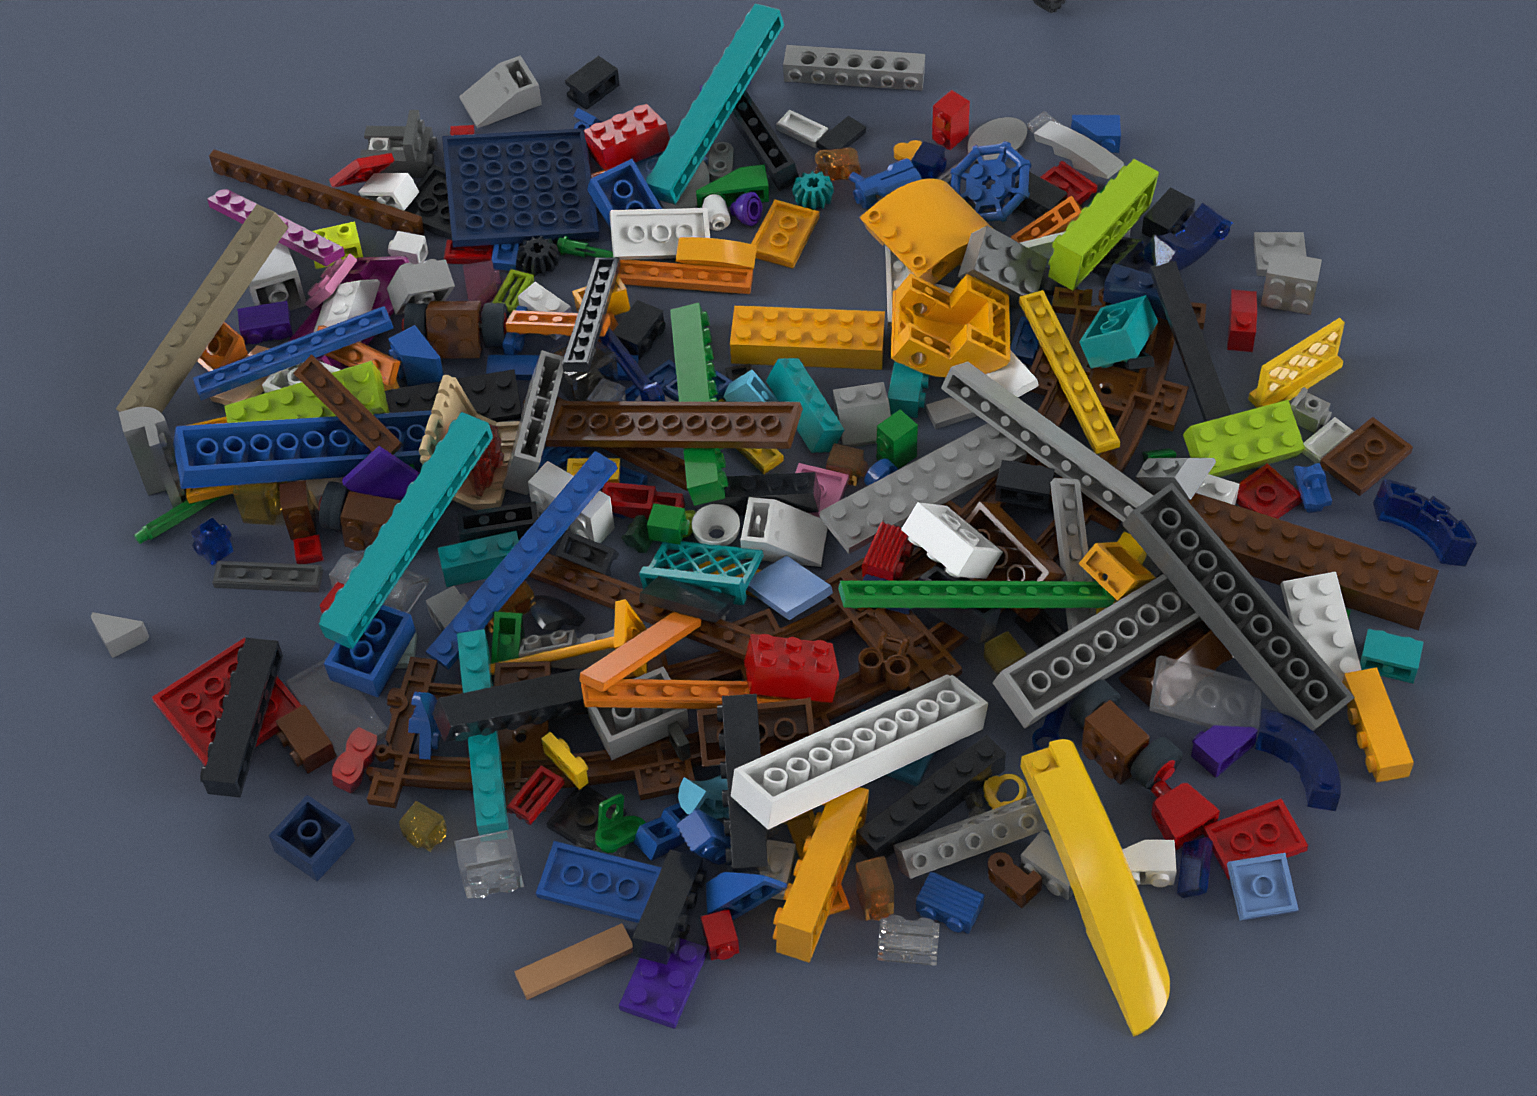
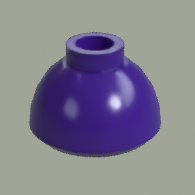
M747 192L731 204L730 212L742 224L755 226L762 216V202L756 193Z

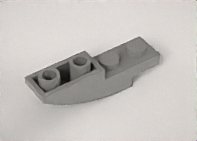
M574 629L568 631L558 630L552 634L542 636L532 635L522 639L519 657L613 637L614 629L597 635L587 634L581 638H577ZM615 648L552 661L551 667L564 669L587 668L613 652Z

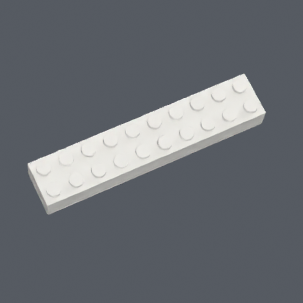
M945 675L734 769L731 797L763 826L770 829L983 730L988 702L955 676Z

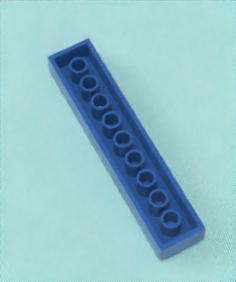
M432 410L373 414L404 444L394 456L407 465L414 464L415 470L421 472L423 465L420 461L419 448ZM337 416L176 426L173 440L181 489L341 478L350 473L372 453Z

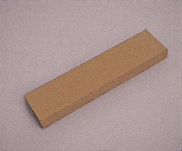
M621 923L518 969L514 973L526 1000L633 953V943Z

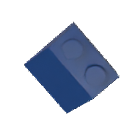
M415 325L389 338L391 348L388 350L389 356L401 361L397 374L398 380L403 379L408 387L442 380L444 373L440 356Z

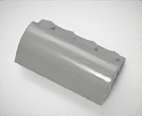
M136 407L119 412L125 438L147 494L151 495L167 491L173 508L183 503L181 496L186 494L185 490L181 489L173 440L162 413L151 407Z

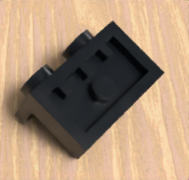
M1122 237L1092 272L1108 276L1113 263L1139 270L1149 259L1143 241L1141 239Z

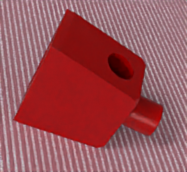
M1160 780L1151 788V792L1157 798L1153 802L1152 818L1165 840H1174L1175 851L1203 834V826L1218 821L1219 809L1188 783H1182L1171 789L1165 781Z

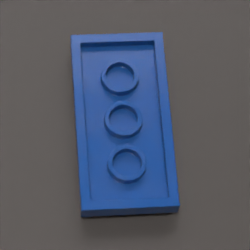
M554 841L536 891L537 898L639 923L662 868Z

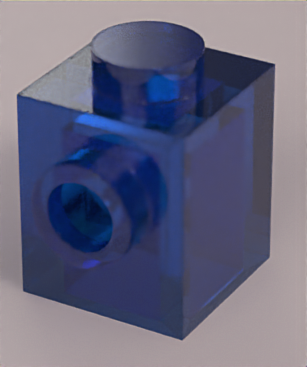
M926 141L921 143L911 159V163L922 179H936L940 172H944L947 165L944 147Z

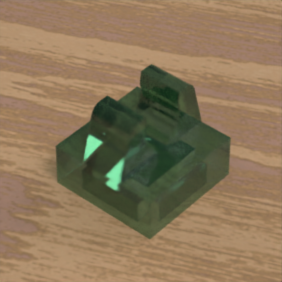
M636 515L633 522L627 526L626 534L621 537L627 546L634 547L638 553H646L653 540H649L648 520L644 515Z

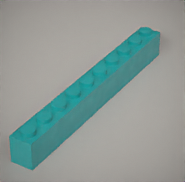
M755 3L751 11L747 13L742 26L736 31L734 39L729 47L725 49L723 57L715 65L710 78L704 83L699 96L691 104L686 117L681 120L675 135L670 138L667 148L659 156L656 166L646 178V183L657 200L674 205L678 202L783 29L784 22L779 9Z
M463 412L460 413L456 420L451 422L448 433L443 440L437 443L433 455L429 461L423 464L417 479L410 483L402 501L395 505L392 516L386 524L381 526L373 544L366 548L363 559L358 566L352 569L344 587L337 591L330 608L321 615L319 626L326 638L353 650L493 439L488 422Z

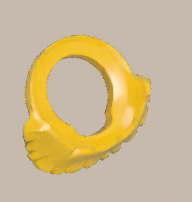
M1004 774L1000 777L993 776L986 780L983 792L988 805L993 810L1026 798L1027 787L1019 776ZM1007 780L1016 781L1019 785L1017 797L1012 801L1000 802L996 794L1001 784Z

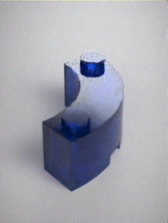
M1201 203L1192 216L1182 224L1180 232L1175 235L1171 232L1161 236L1154 235L1140 256L1153 266L1176 261L1180 271L1200 259L1219 240L1226 238L1233 222L1211 206Z
M1383 479L1373 501L1377 519L1398 525L1420 537L1434 551L1441 564L1466 567L1477 545L1475 536L1463 519L1458 521L1449 512L1451 508L1436 497L1432 496L1429 499L1416 493V487Z
M1262 708L1257 727L1258 733L1255 749L1270 753L1286 763L1290 762L1300 773L1299 778L1305 787L1307 807L1336 811L1341 796V780L1337 764L1328 747L1303 723L1283 713Z

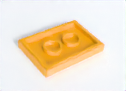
M774 199L751 243L757 245L755 258L794 268L820 218V211Z

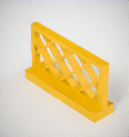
M1341 318L1336 319L1262 365L1258 387L1249 393L1248 400L1257 408L1291 400L1299 394L1303 387L1308 389L1342 368L1343 360L1338 356V350L1345 322Z

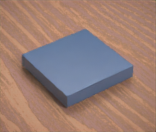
M1286 853L1227 863L1239 921L1293 913L1299 910Z

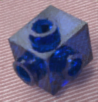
M213 517L191 531L194 543H192L193 549L212 566L217 561L234 552L229 539L232 537L230 530L225 524L222 523L220 525Z

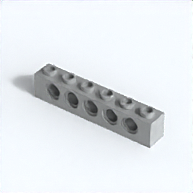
M786 45L783 63L784 82L922 91L925 75V54Z
M1032 795L893 845L901 873L911 879L1041 832V830H1047L1048 827Z

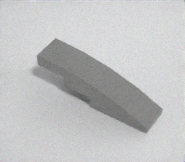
M1049 121L1034 133L1037 142L1052 146L1055 155L1072 160L1075 169L1109 179L1124 166L1123 161L1104 147L1058 123Z

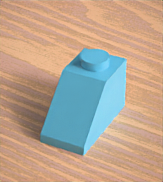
M753 370L729 383L723 396L726 402H779Z

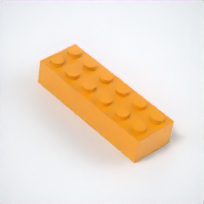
M734 305L730 338L731 364L775 365L778 359L799 358L804 367L882 370L885 311Z
M858 787L822 804L825 806L823 812H817L813 823L815 832L813 836H807L803 852L806 854L803 860L798 859L793 876H796L794 883H788L784 893L785 905L783 908L778 907L773 924L776 927L773 939L777 940L776 952L810 963L857 845L856 831L865 825L868 789Z

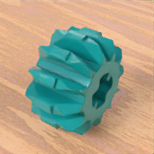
M813 170L810 174L803 172L801 177L796 178L793 188V195L797 205H802L805 208L810 207L813 210L816 207L824 209L825 204L831 203L834 193V186H832L830 177L824 176L822 171L818 174H815Z

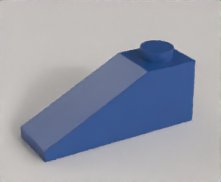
M733 872L720 873L717 877L706 883L707 915L729 909L733 921L786 890L787 883L765 875Z

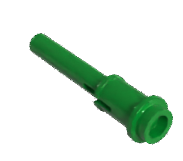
M568 236L560 237L557 242L558 251L561 255L570 254L582 258L587 256L595 258L613 257V251L591 247L587 242L570 240ZM579 248L585 249V250H590V251H595L596 253H591V252H588V251L579 250Z

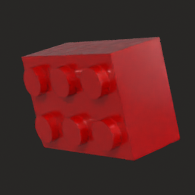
M648 104L638 105L633 110L617 114L607 121L595 123L590 128L583 130L589 154L605 171L630 159H633L636 163L662 152L667 148L670 140L666 122Z
M769 634L750 635L744 660L749 694L793 699L811 698V701L832 703L839 679L833 643H827L822 640H800L796 637H774Z

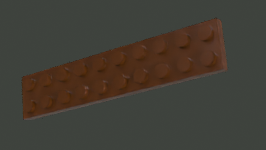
M558 401L550 421L545 444L546 447L790 449L803 408L800 402Z

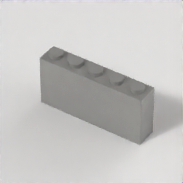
M543 350L540 353L525 399L502 487L504 489L525 495L529 493L528 481L536 474L540 464L563 374V356Z

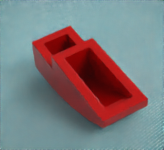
M606 482L602 489V492L611 498L612 512L646 522L649 520L654 503L685 508L686 505L683 494L658 492L655 486Z

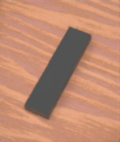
M217 561L212 583L214 588L319 592L323 567L322 565Z

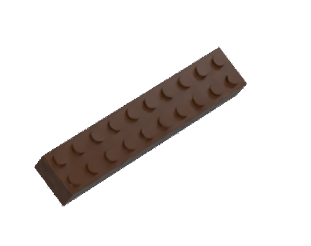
M1195 493L1191 500H1187L1252 577L1280 585L1283 581L1336 572L1345 607L1419 631L1439 570Z

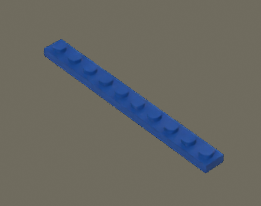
M596 451L590 456L426 650L428 657L437 660L440 665L448 670L459 658L457 633L484 629L494 617V612L500 610L618 469L616 463Z

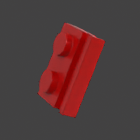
M1060 161L1057 167H1052L1040 176V178L1068 193L1067 198L1073 196L1079 205L1086 201L1092 193L1095 194L1097 192L1098 185L1064 161Z

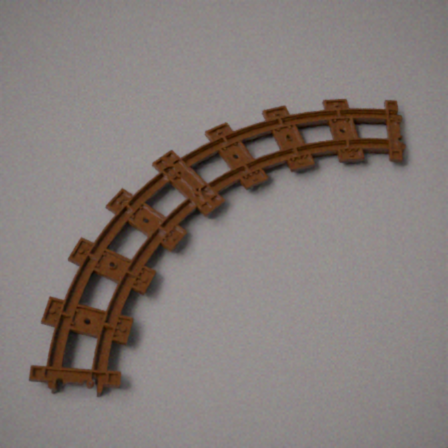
M1055 287L1052 309L1055 313L1075 315L1069 342L1105 413L1120 417L1114 429L1120 440V447L1102 452L1099 457L1123 473L1147 425L1173 432L1188 395V386L1165 380L1175 342L1168 320L1156 317L1158 323L1148 338L1145 350L1146 353L1154 358L1155 367L1140 368L1139 373L1115 366L1101 368L1100 366L1091 369L1079 341L1100 308L1112 304L1103 301L1104 288L1099 290L1098 296L1102 306L1095 305L1093 307L1091 306L1093 289H1075L1073 291L1069 288ZM1191 302L1199 327L1203 330L1207 304ZM1040 346L1030 369V372L1037 379L1039 386L1029 392L1045 396L1037 412L1060 428L1071 405ZM1109 388L1111 392L1104 394L1101 392V389ZM1025 451L1027 453L1026 460L1021 463L1047 467ZM998 475L989 479L963 508L951 500L942 505L948 506L963 520H966L980 501L997 503L1001 508L1006 503L995 501ZM1081 492L1085 527L1092 520L1116 531L1122 521ZM1055 519L1034 541L1054 562L1059 558ZM918 547L913 551L911 557L906 556L904 560L906 563L902 578L897 577L896 581H919V577L935 566L941 568L943 564L930 559L926 555L927 551L923 547ZM865 558L860 559L825 580L832 587L833 594L827 597L832 604L796 622L780 628L770 608L731 622L759 633V635L769 634L774 637H796L800 640H822L825 642L854 628L868 646L876 648L882 631L887 632V635L900 639H904V637L910 638L906 658L910 661V684L906 688L908 692L945 675H953L956 678L962 675V667L949 653L969 639L944 621L928 630L912 611L907 615L885 608H844L838 590L840 581H863L862 563ZM981 578L970 579L971 581H985ZM1029 608L1017 615L1030 623L1045 608ZM664 650L649 660L646 665V673L664 666L671 680L735 681L743 678L744 681H747L744 660L722 651L668 665ZM410 656L401 688H392L388 693L387 706L391 707L389 710L392 716L385 738L388 746L384 744L378 745L375 748V754L380 762L395 759L394 769L367 767V776L372 781L367 796L368 805L396 809L403 786L473 791L470 758L431 756L429 760L419 759L418 754H412L418 737V733L408 732L409 719L416 706L411 704L414 692L430 693L437 700L441 697L463 693L462 685L434 683L439 666L437 660ZM551 662L495 663L493 687L551 675ZM632 672L623 679H635L637 677ZM858 672L837 682L832 703L811 701L814 733L832 726L829 722L830 720L890 691L891 689L886 685L885 678L882 677L876 683H866L860 679ZM550 720L538 725L533 723L522 725L515 730L504 729L498 731L506 806L541 765L564 778L565 784L562 788L577 787L544 753L541 738L549 733ZM699 732L685 735L690 745L691 758L684 761L678 758L669 741V736L611 760L606 750L572 754L575 758L577 756L581 757L588 767L587 777L589 783L586 784L587 786L636 779L640 801L679 793V787L684 777L695 781L692 767L702 765ZM519 734L526 736L523 742H517L515 738ZM544 775L543 778L538 782V784L533 788V790L528 794L524 801L519 805L520 809L531 797V794L534 792V790L541 785V783L546 779L547 776Z

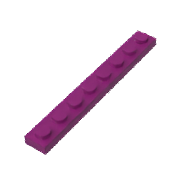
M228 189L219 190L215 195L207 199L210 208L241 224L245 222L256 206V203ZM278 215L288 227L279 241L282 245L324 266H328L345 256L342 246Z

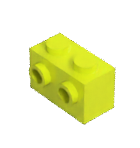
M355 221L312 231L342 246L345 256L341 258L342 260L349 254L355 258L363 257ZM314 261L316 269L328 267Z

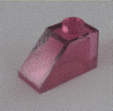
M492 260L463 265L468 301H480L481 312L485 303H491L498 293L497 285L501 284L499 269L494 270Z

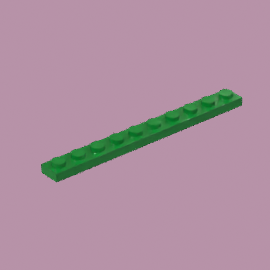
M840 581L838 588L844 608H1107L1114 604L1115 600L1097 581Z

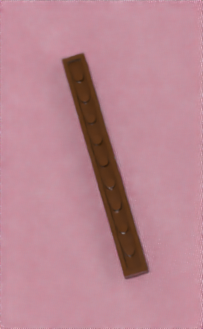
M215 149L209 155L213 171L219 175H225L240 182L255 185L261 189L271 190L280 195H286L301 202L319 206L322 209H329L344 216L359 219L365 223L369 222L387 230L390 229L396 232L400 231L421 236L425 233L422 216Z
M549 553L542 558L528 575V577L614 610L615 601L626 599L640 620L652 625L674 612L640 603V592L643 590L641 588ZM701 619V626L685 637L745 660L750 635H759V633L719 619L716 623Z

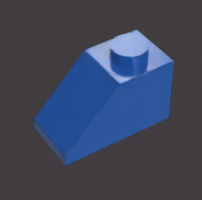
M1072 115V130L1088 137L1110 153H1119L1121 140L1120 115Z

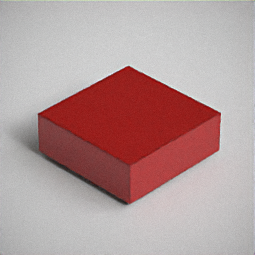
M320 535L293 539L297 564L324 561Z

